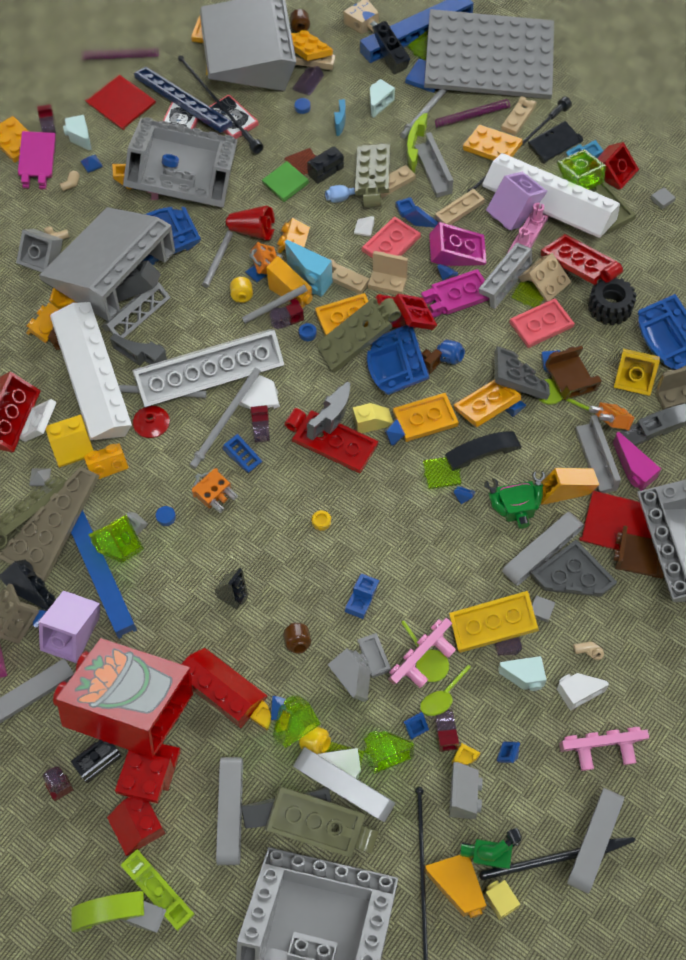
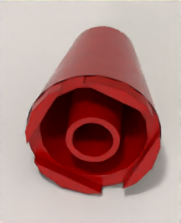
M265 205L230 213L226 218V226L230 231L262 240H270L274 234V229H271L272 223H275L272 207Z

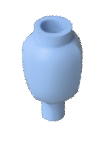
M344 185L331 186L329 190L325 191L326 200H330L332 203L345 201L350 195H355V188H347Z

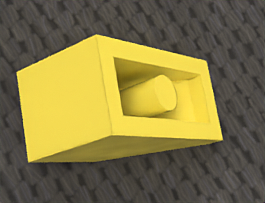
M372 403L353 407V421L356 430L360 433L386 428L393 423L389 408Z

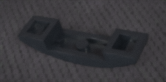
M505 431L468 441L447 452L445 457L452 471L470 466L471 461L501 451L506 454L521 449L522 446L514 431Z

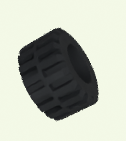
M617 277L608 283L599 279V282L592 287L588 302V310L592 312L591 316L593 318L596 317V321H602L605 325L607 323H610V325L617 323L619 325L622 324V321H627L628 317L632 314L636 301V292H634L633 286L630 287L631 283L625 282L623 278L617 279ZM606 299H613L618 303L609 302Z

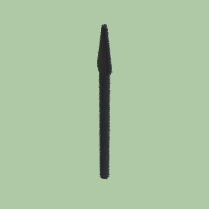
M634 837L609 839L604 854L631 844L636 839ZM580 848L510 864L509 870L499 868L484 870L479 873V877L481 880H487L575 859Z

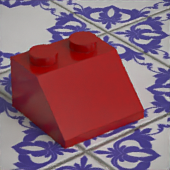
M624 142L609 145L591 164L593 170L607 184L618 190L622 189L639 170Z
M128 797L107 817L126 856L166 834L149 801Z

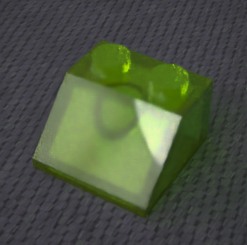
M586 149L557 161L563 179L589 190L604 182L606 165Z
M127 515L115 519L88 534L97 552L120 563L127 561L144 550Z
M297 695L287 698L284 704L280 706L273 738L284 748H287L321 725L309 702Z
M373 731L367 734L366 738H364V752L373 774L413 759V742L387 731Z

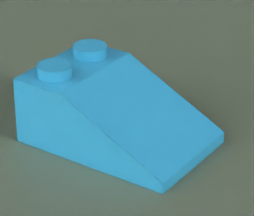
M286 240L287 264L312 287V294L322 297L333 283L332 261L292 241Z

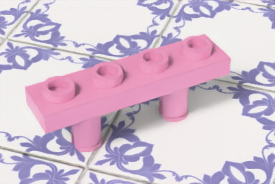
M540 203L534 204L532 213L527 218L523 227L519 229V233L508 252L516 243L532 248L550 217L543 213V204H541V207Z
M447 618L442 621L438 619L431 626L433 631L428 636L424 634L417 641L419 646L414 651L410 649L403 656L405 661L400 666L396 664L389 671L391 676L388 680L394 685L403 676L407 675L421 688L428 681V678L415 667V663L434 645L447 658L455 652L456 649L443 637V633L451 626L452 622Z
M640 727L628 728V732L620 733L619 730L607 731V735L599 736L598 732L585 734L586 738L580 739L577 738V735L564 737L565 741L559 743L560 751L575 750L578 752L581 771L594 769L591 755L592 748L617 744L621 749L623 764H635L637 762L633 744L649 739L648 729L641 730Z

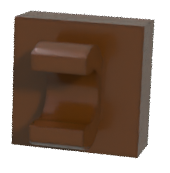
M427 349L422 352L429 374L441 364L442 352L438 349H435L432 353Z

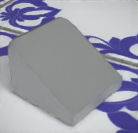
M128 512L118 528L130 539H133L148 523L137 513Z

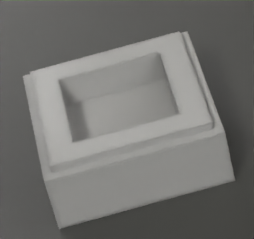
M665 187L651 195V200L661 209L675 202L676 199Z
M536 596L532 605L535 617L548 623L555 602Z

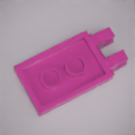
M22 131L18 176H21L22 188L30 187V177H38L39 189H46L47 178H52L55 133Z
M478 269L432 284L431 289L421 293L426 304H430L434 300L436 301V303L429 306L433 318L440 316L442 313L448 315L490 300L489 297L479 294V288L485 279Z

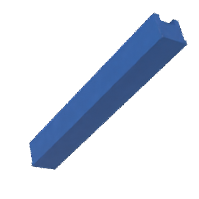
M82 510L71 533L118 639H120L122 635L132 630L135 632L137 629Z

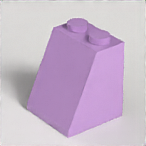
M523 171L506 175L502 179L486 211L491 214L492 218L499 220L506 229H517L521 227L532 213L534 204L539 203L548 191Z
M63 591L39 621L40 651L77 663L100 618V603Z

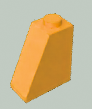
M279 256L266 267L268 285L271 291L279 296H283L305 284L308 291L295 298L298 299L302 308L312 301V287Z
M555 468L541 482L543 484L541 505L591 494L599 486L594 469Z
M457 855L425 866L426 875L463 917L469 915L470 918H475L483 914L482 911L485 910L486 903L470 858Z

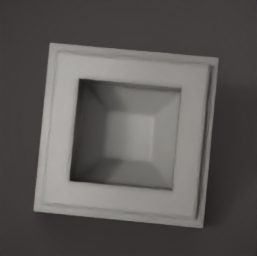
M32 468L29 485L44 486V482L50 478L51 468Z

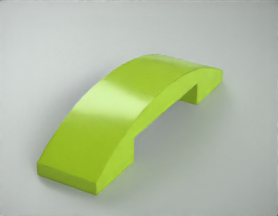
M423 113L415 121L408 135L407 162L409 169L413 173H415L418 162V149L414 148L417 136L424 137L428 113Z
M138 849L121 864V867L154 905L166 910L164 916L177 931L195 915Z
M143 891L101 897L74 906L71 909V932L75 933L91 929L94 925L119 919L128 920L144 916Z

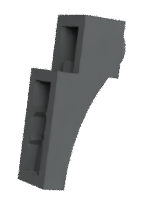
M115 333L110 337L113 349L139 366L144 361L151 365L167 360L166 350L161 345H156L152 341L149 344L137 343L124 339Z

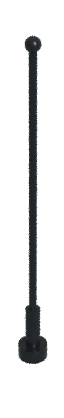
M182 55L178 56V60L188 68V70L200 82V84L205 88V90L211 95V97L217 102V104L223 109V111L241 130L243 137L250 144V150L254 154H259L264 148L262 142L259 139L255 140L247 130H244L241 127V125L235 120V118L229 113V111L223 106V104L217 99V97L211 92V90L205 85V83L187 64V62L184 60V57Z
M563 96L558 101V106L548 115V118L522 141V145L550 119H554L561 111H567L572 106L571 100ZM486 175L472 189L478 188L484 182Z
M417 787L415 793L418 796L423 960H428L422 794L424 790L422 787Z

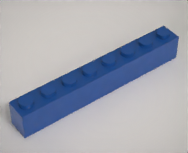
M445 0L391 25L390 28L402 46L406 47L428 36L430 9L473 13L474 3L471 0ZM375 34L360 40V53L369 63L383 58Z

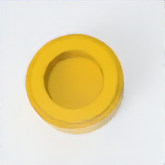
M323 510L315 512L312 516L313 527L319 531L328 529L331 525L330 514Z

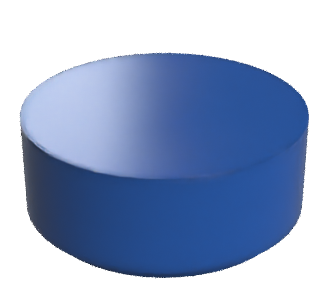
M306 98L297 99L294 103L297 113L305 114L311 109L310 101Z
M173 154L162 156L163 165L167 167L178 166L179 158Z
M305 323L300 326L299 337L303 341H312L316 338L317 330L313 324Z
M163 506L157 510L156 519L160 525L169 526L175 522L176 514L173 508Z

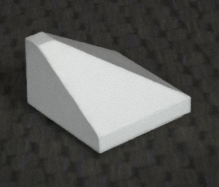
M374 217L358 219L354 234L371 237Z

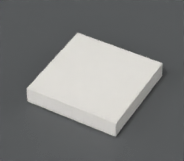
M50 399L31 409L20 435L22 441L26 442L44 434L56 405L55 401Z

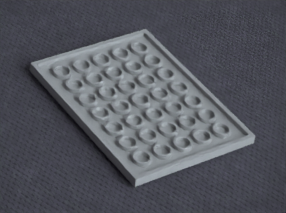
M430 9L424 88L551 99L554 21Z

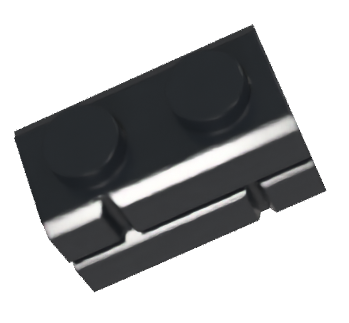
M332 146L307 162L308 175L319 184L344 168V155L335 146Z
M99 740V742L92 744L70 762L88 784L119 760L122 755L115 745Z

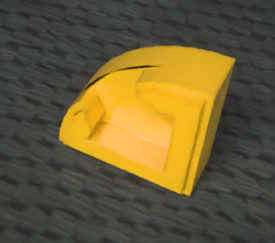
M262 700L250 716V719L268 731L271 724V712L268 705Z
M461 743L452 764L459 762L464 765H470L479 758L481 753Z

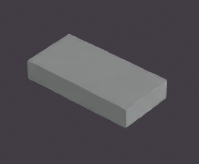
M377 633L358 639L360 650L369 661L367 666L371 670V678L389 673L391 668Z

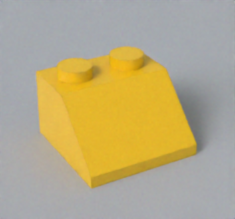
M623 349L614 388L650 396L660 357Z
M81 414L46 426V433L59 468L84 460L85 455L94 451Z

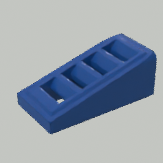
M238 434L223 445L222 449L247 473L262 463V460ZM236 445L239 446V447H238L237 449H235V450L232 449V448H233L234 446H236ZM240 450H243L244 452L238 456L237 453ZM248 454L249 457L243 461L242 458ZM253 459L255 462L248 466L246 463Z

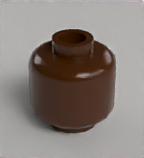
M296 9L290 14L292 30L298 33L301 30L307 31L309 29L310 19L307 11Z
M294 622L285 628L283 637L287 650L296 654L304 653L311 645L308 627L303 623Z

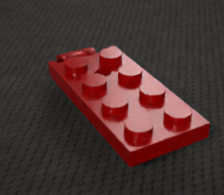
M566 234L541 249V256L553 253L561 267L593 285H596L599 279L608 283L623 273V267L619 262Z
M293 409L284 423L287 429L296 432L291 439L292 442L361 474L378 446L377 440L343 424H339L331 434L323 431V437H316L314 440H311L307 437V424L310 419H314L319 413L311 410L306 416L305 412L301 409Z

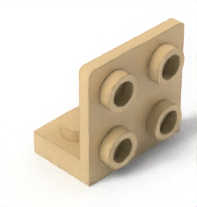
M374 251L373 272L368 283V289L394 295L403 294L407 282L408 258Z
M553 253L541 257L518 276L521 282L528 280L533 282L546 302L554 298L571 283V280Z

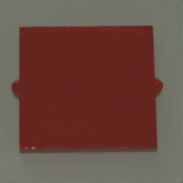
M311 148L287 156L284 160L288 161L301 174L305 175L308 173L307 162L317 155H314Z

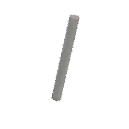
M231 231L226 232L202 283L206 288L209 287L233 236Z
M304 284L245 315L242 319L244 323H247L308 290Z

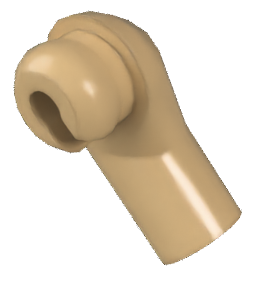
M71 171L67 181L60 183L62 191L77 186L80 177L77 171Z
M51 226L44 228V232L62 239L70 238L67 229L55 232Z
M594 642L573 644L575 654L586 653L595 660H601L604 657L603 649Z

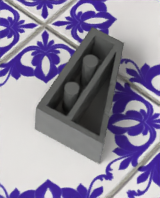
M141 261L115 289L118 302L153 289L161 276L159 271L149 261Z

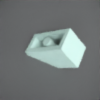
M381 79L370 87V107L373 118L395 100V88Z
M84 115L65 118L66 125L63 126L65 136H69L70 142L87 150H92Z
M541 656L505 661L499 664V674L523 690L537 691L545 686L546 675Z

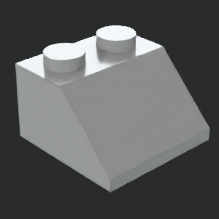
M36 229L22 230L16 263L43 272L60 255L63 239Z
M346 648L328 666L353 698L363 702L368 700L371 670L367 666L369 661L362 653L359 654L356 650L353 652Z
M459 762L453 763L449 817L476 819L477 813H481L482 799H478V791H482L483 779L479 777V770Z

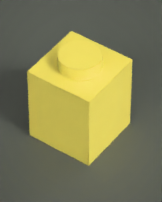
M496 880L486 887L488 891L484 897L499 920L519 908L520 903L505 880L501 883Z

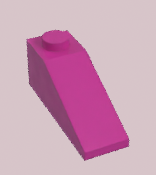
M618 431L613 445L627 479L634 487L642 491L658 478L661 468Z

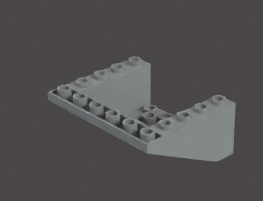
M232 0L201 7L200 19L208 79L282 91L286 90L296 64L285 0Z
M149 117L141 118L128 146L123 186L224 208L238 139L230 135H218L216 132H203L199 128L190 129L180 124L172 125L167 121H153ZM165 154L177 156L179 158L178 166L167 167L163 165L162 156Z
M107 207L39 277L42 281L78 303L90 302L93 312L109 322L120 311L115 290L118 285L148 254L164 263L174 254L175 247L172 227L155 216Z
M686 480L638 491V498L672 602H686Z
M268 847L237 940L236 960H382L398 878Z

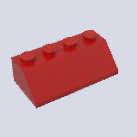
M11 371L0 376V450L12 453L17 446L24 425L41 390Z
M206 648L189 655L182 663V665L190 667L193 692L240 729L250 719V716L262 700L265 701L268 697Z

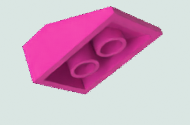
M441 222L429 233L431 262L446 266L485 265L487 263L483 234Z

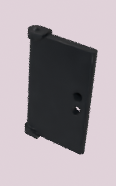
M564 121L528 141V144L540 157L541 162L546 163L574 145L582 143L583 137L577 134Z

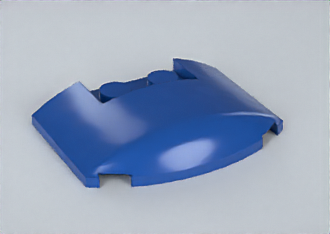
M166 207L145 214L158 217L171 225L175 247L174 254L184 249L188 251L201 241L185 207H181L182 210ZM148 254L142 261H149L152 265H155V262L159 259Z
M671 295L638 311L639 328L651 352L655 356H659L660 361L673 370L686 366V309L677 295Z
M405 325L385 333L371 344V350L367 352L369 372L376 385L387 395L430 379L413 327Z

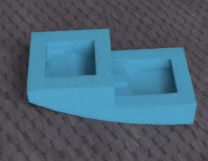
M345 99L339 100V112H334L336 136H340L345 126Z
M594 140L583 147L579 144L568 150L566 154L575 165L581 161L587 163L597 159L604 150Z

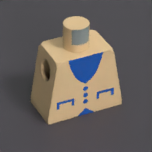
M361 0L344 10V24L360 34H364L369 30L374 32L372 27L379 24V13L369 0Z

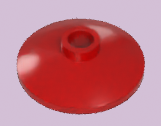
M159 406L144 407L133 418L135 432L144 438L161 436L166 432L170 424L168 413Z

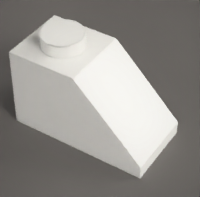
M579 673L573 676L568 674L559 680L560 683L557 691L571 711L604 693L609 684L605 680Z

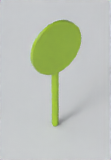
M544 379L549 383L550 396L547 400L537 399L548 405L559 403L563 397L554 380ZM573 399L566 400L574 405H577L589 411L590 407L586 405H583Z
M402 621V625L418 647L417 638L407 623ZM427 650L416 662V668L428 678V682H438L448 674L449 661L442 652Z
M467 665L444 691H436L426 696L420 705L422 713L427 716H436L445 712L453 702L449 691L471 666Z

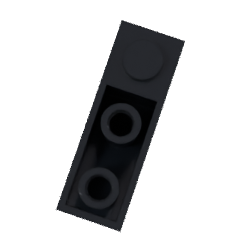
M386 20L373 26L372 29L385 62L392 73L395 75L407 69L410 57Z
M26 559L15 561L0 574V578L6 587L8 584L13 585L17 596L47 611L56 600L54 595L49 593L45 587L44 581L33 571V566Z
M241 568L226 574L215 589L217 598L235 609L240 604L243 605L248 598Z

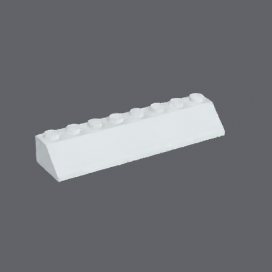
M503 153L492 162L482 184V187L496 192L504 176L523 171L548 191L539 202L540 207L541 204L544 205V214L598 238L612 226L618 217L620 203Z
M72 303L52 313L50 317L90 440L125 437L132 424L91 303Z
M269 329L132 370L144 407L249 376L254 368H258L263 372L283 366L284 362L275 330Z

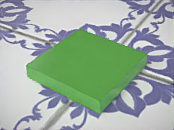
M288 161L262 179L263 184L283 202L309 184V180Z

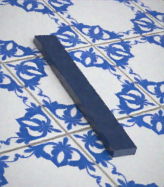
M144 67L134 73L137 80L221 133L232 126L231 120L148 67Z

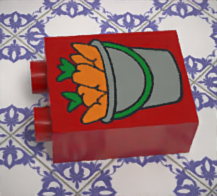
M100 638L91 652L85 651L81 654L77 661L76 672L68 682L63 681L57 686L53 696V703L58 707L62 727L153 758L193 696L190 667Z

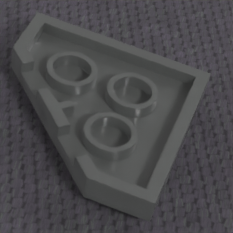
M497 346L494 351L495 383L503 387L515 389L521 393L533 395L535 398L547 400L550 396L549 383L544 379L540 380L535 376L536 371L527 363L523 365L518 360L519 356L514 351Z
M574 540L531 573V577L544 591L602 597L617 584V581L577 540Z

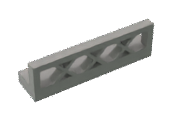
M431 132L426 133L425 143L415 145L414 148L418 149V159L436 198L452 194L453 178Z
M516 243L480 286L479 294L490 298L491 308L496 309L519 280L518 276L532 264V248Z
M158 282L153 289L135 296L109 322L106 321L101 327L105 332L110 331L112 334L115 333L124 338L171 297ZM157 290L164 296L161 301L154 300V293ZM143 302H150V310L148 312L141 311V304ZM130 313H137V321L135 323L128 322ZM117 324H125L124 332L121 335L114 329Z
M594 415L591 416L589 424L576 426L575 431L588 467L594 469L599 486L596 488L597 491L609 493L618 490L621 478L598 417Z

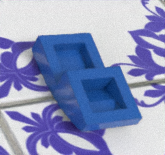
M360 574L345 607V612L364 619L378 587L379 580Z

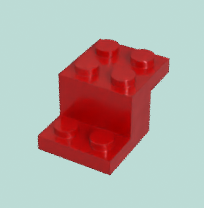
M378 294L375 297L379 305L385 299L392 298L399 308L401 316L399 319L390 322L392 327L400 328L408 325L414 329L416 327L434 330L438 326L423 298L404 294H397L395 297Z
M162 744L153 758L128 750L115 793L158 804L162 790H169L181 749Z

